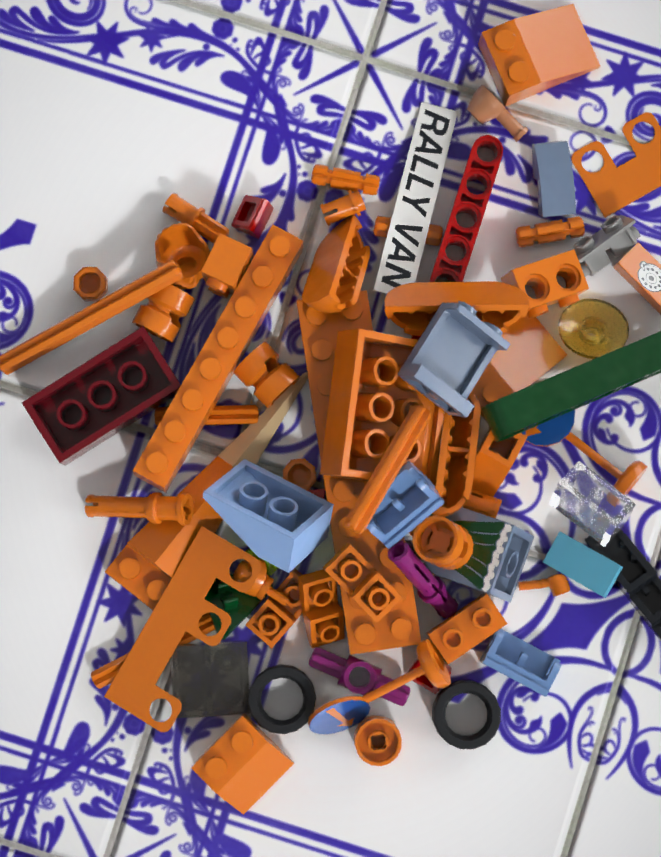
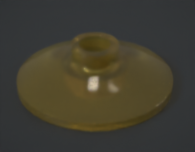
M582 299L565 308L560 316L558 331L561 340L569 350L581 357L595 359L624 347L629 336V325L624 314L611 303L599 299Z

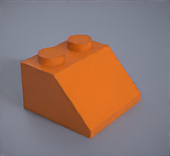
M243 713L193 763L191 769L218 796L244 815L294 762Z

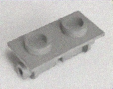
M623 215L613 216L601 225L602 229L592 236H586L574 244L573 248L585 277L587 275H595L611 263L610 258L605 252L609 248L614 257H619L637 244L640 233L633 226L636 223L635 219Z

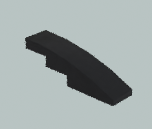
M612 518L584 540L589 548L623 566L615 583L661 641V580L657 576V571Z

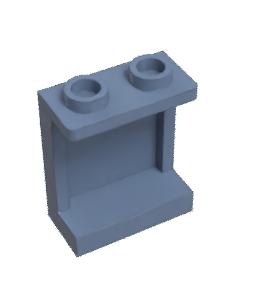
M458 301V303H441L397 375L447 414L467 418L475 406L467 400L468 396L497 350L507 351L510 343L501 337L503 332L497 326L481 321L475 316L477 311L462 301Z

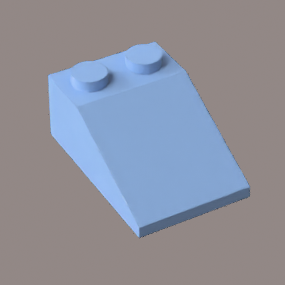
M246 459L242 460L203 492V498L259 558L287 573L293 570L328 538L334 504Z

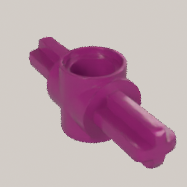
M316 647L309 659L310 667L337 678V685L347 688L356 694L365 695L393 680L381 674L382 668L352 655L345 659L325 649ZM355 667H364L370 673L369 681L363 686H355L349 680V674ZM404 684L381 696V698L399 706H404L408 700L411 688Z

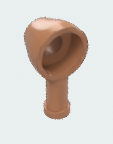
M481 85L476 90L467 110L480 124L496 118L513 136L516 142L528 132L527 127H523L484 85Z

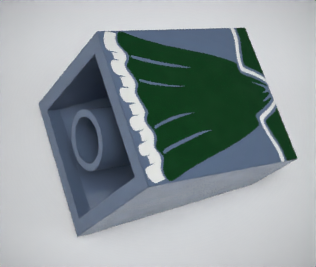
M462 507L456 513L445 518L464 527L472 536L474 544L473 553L465 565L454 570L442 569L420 558L414 550V553L432 574L511 603L534 536L513 524Z

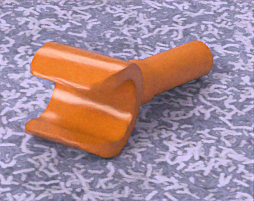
M555 574L541 580L519 582V591L543 589L549 586L554 597L569 592L570 586L566 576Z

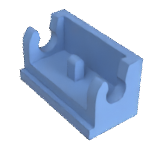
M409 461L401 467L366 528L390 549L445 502L432 481Z
M499 629L493 634L480 659L481 663L547 697L561 668V660L503 629Z

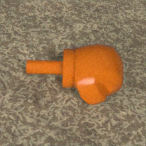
M259 559L262 564L261 572L251 589L245 592V594L257 597L261 601L267 594L286 606L290 598L271 587L275 579L267 575L266 563ZM242 560L235 569L233 580L236 582H245L250 578L252 567L247 560Z

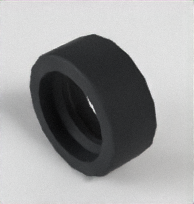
M282 664L268 667L257 675L250 687L248 697L249 709L257 724L265 730L277 734L295 732L307 724L309 717L314 712L316 701L314 686L308 676L294 666ZM274 679H290L297 683L302 690V708L291 719H274L262 707V691Z
M458 680L446 686L437 694L432 706V720L438 734L448 744L459 749H476L486 745L496 735L501 723V709L496 696L486 686L473 680ZM462 693H471L478 696L484 702L487 709V720L484 727L473 735L455 733L448 726L445 719V710L449 701Z

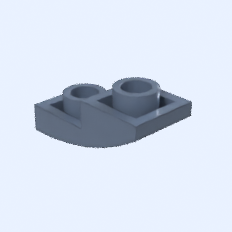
M555 141L532 144L533 179L537 180L538 215L541 217L576 214L574 177L568 142Z

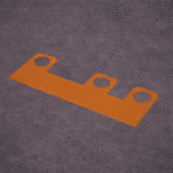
M643 113L623 126V134L635 152L636 157L619 167H616L606 148L599 141L591 142L575 151L572 155V163L605 218L661 186V127L655 116L651 113ZM647 122L653 126L655 135L651 142L641 144L634 139L632 131L636 124ZM588 151H597L603 157V167L597 172H588L582 166V157Z
M201 526L104 697L159 732L169 731L182 709V704L179 699L156 686V682L185 632H188L209 646H216L221 642L231 624V617L224 610L205 600V597L216 578L239 592H248L261 572L262 564L260 560ZM237 559L247 560L252 567V574L245 582H236L230 576V566ZM205 613H215L221 620V629L213 636H207L199 629V620ZM162 698L171 704L172 714L164 722H157L150 715V705L156 699Z

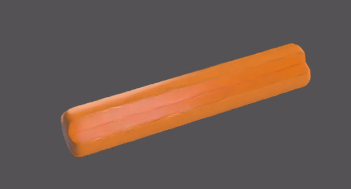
M256 405L215 406L205 425L255 424L259 419V409ZM157 407L155 409L154 419L157 426L168 407Z

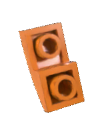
M350 543L342 547L322 567L376 623L403 598Z
M296 568L276 589L290 598L287 605L284 606L269 597L246 623V626L271 648L275 646L302 614L298 576L302 574Z
M324 569L298 576L302 614L311 648L345 639L344 614L338 604L337 582Z

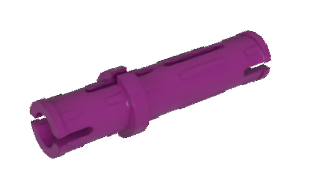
M398 541L388 550V558L394 562L405 577L416 587L420 599L425 603L431 604L440 617L442 615L443 618H448L457 611L458 603L446 590L444 581L429 571L425 564L411 550L408 543Z

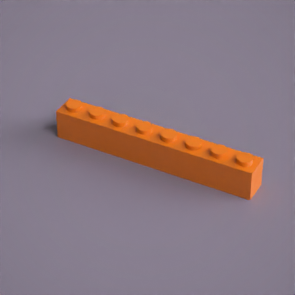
M272 224L132 470L135 477L167 493L233 376V371L242 360L303 251V240Z

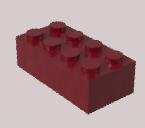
M143 326L22 402V405L58 462L66 466L174 398L181 384Z

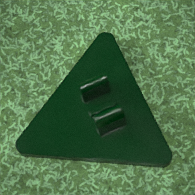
M217 578L205 597V600L224 610L231 617V624L222 640L226 639L261 603V600L257 597L239 592ZM209 612L215 631L218 633L221 629V620L218 615Z

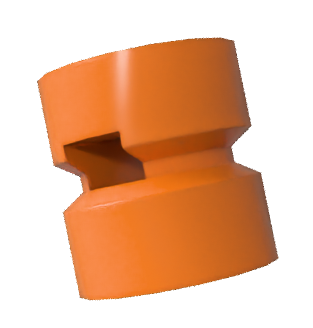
M169 285L148 297L147 304L140 305L132 323L139 328L144 326L148 333L173 343L181 328L179 319L180 317H187L195 298L183 290Z
M265 341L255 348L235 368L233 373L246 387H255L254 395L268 409L278 397L300 379V376L287 363L280 364L278 362L279 354Z
M435 515L427 517L416 527L412 540L414 550L420 558L447 570L458 569L465 565L472 556L474 547L472 536L467 529L443 516Z
M374 714L365 717L358 723L354 732L357 754L364 762L370 765L383 766L390 764L397 758L401 750L402 739L395 723L384 715Z

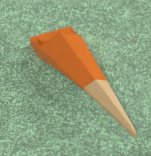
M307 372L303 373L294 385H291L273 402L271 407L259 416L257 423L250 424L176 495L189 493L192 496L194 512L190 524L180 525L178 521H162L161 524L148 522L127 543L106 569L105 573L151 610H154L201 526L216 533L223 521L221 516L203 498V492L242 460L246 459L257 464L307 381Z

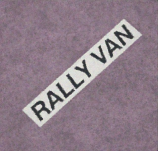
M421 102L374 291L387 294L395 287L415 283L458 111Z

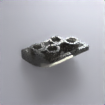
M247 641L220 642L216 646H209L201 642L182 644L176 647L171 656L173 696L179 699L182 704V709L177 718L251 713L248 705Z

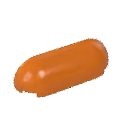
M355 215L339 223L322 240L315 253L302 293V300L317 311L325 313L340 312L353 306L358 300L370 259V246L363 245L358 232L363 227Z
M495 281L408 283L395 287L387 293L384 299L387 318L403 328L404 333L415 336H422L441 303L465 302L477 311L475 316L481 321L497 326L503 333L507 332L508 327L516 323L522 316L525 318L530 303L527 295L521 289L507 283Z
M472 391L467 400L475 406L467 418L444 413L435 488L445 503L434 511L432 516L446 517L456 513L466 504L472 491L481 418L480 402Z

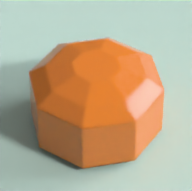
M83 267L74 275L73 290L84 301H99L108 292V278L97 267Z
M305 458L290 460L282 470L283 479L305 490H310L316 482L315 466Z

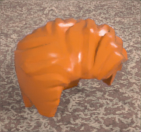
M178 223L166 227L162 230V233L158 234L155 241L157 268L174 260L180 266L183 277L171 285L179 289H192L203 278L201 270L210 254L208 244L194 227L187 223Z

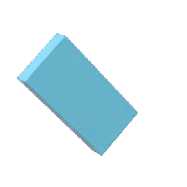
M562 532L558 533L543 560V563L605 598L623 566Z

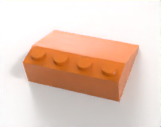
M360 328L338 331L320 475L368 481L413 405H422L431 412V418L403 466L410 461L432 481L434 486L436 485L445 411L397 375L418 340Z

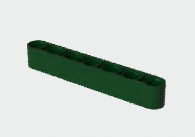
M661 331L484 406L481 411L496 442L508 439L661 373Z

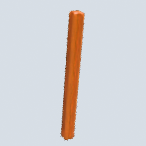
M171 260L0 355V370L9 375L177 282L183 277L180 266L177 262Z

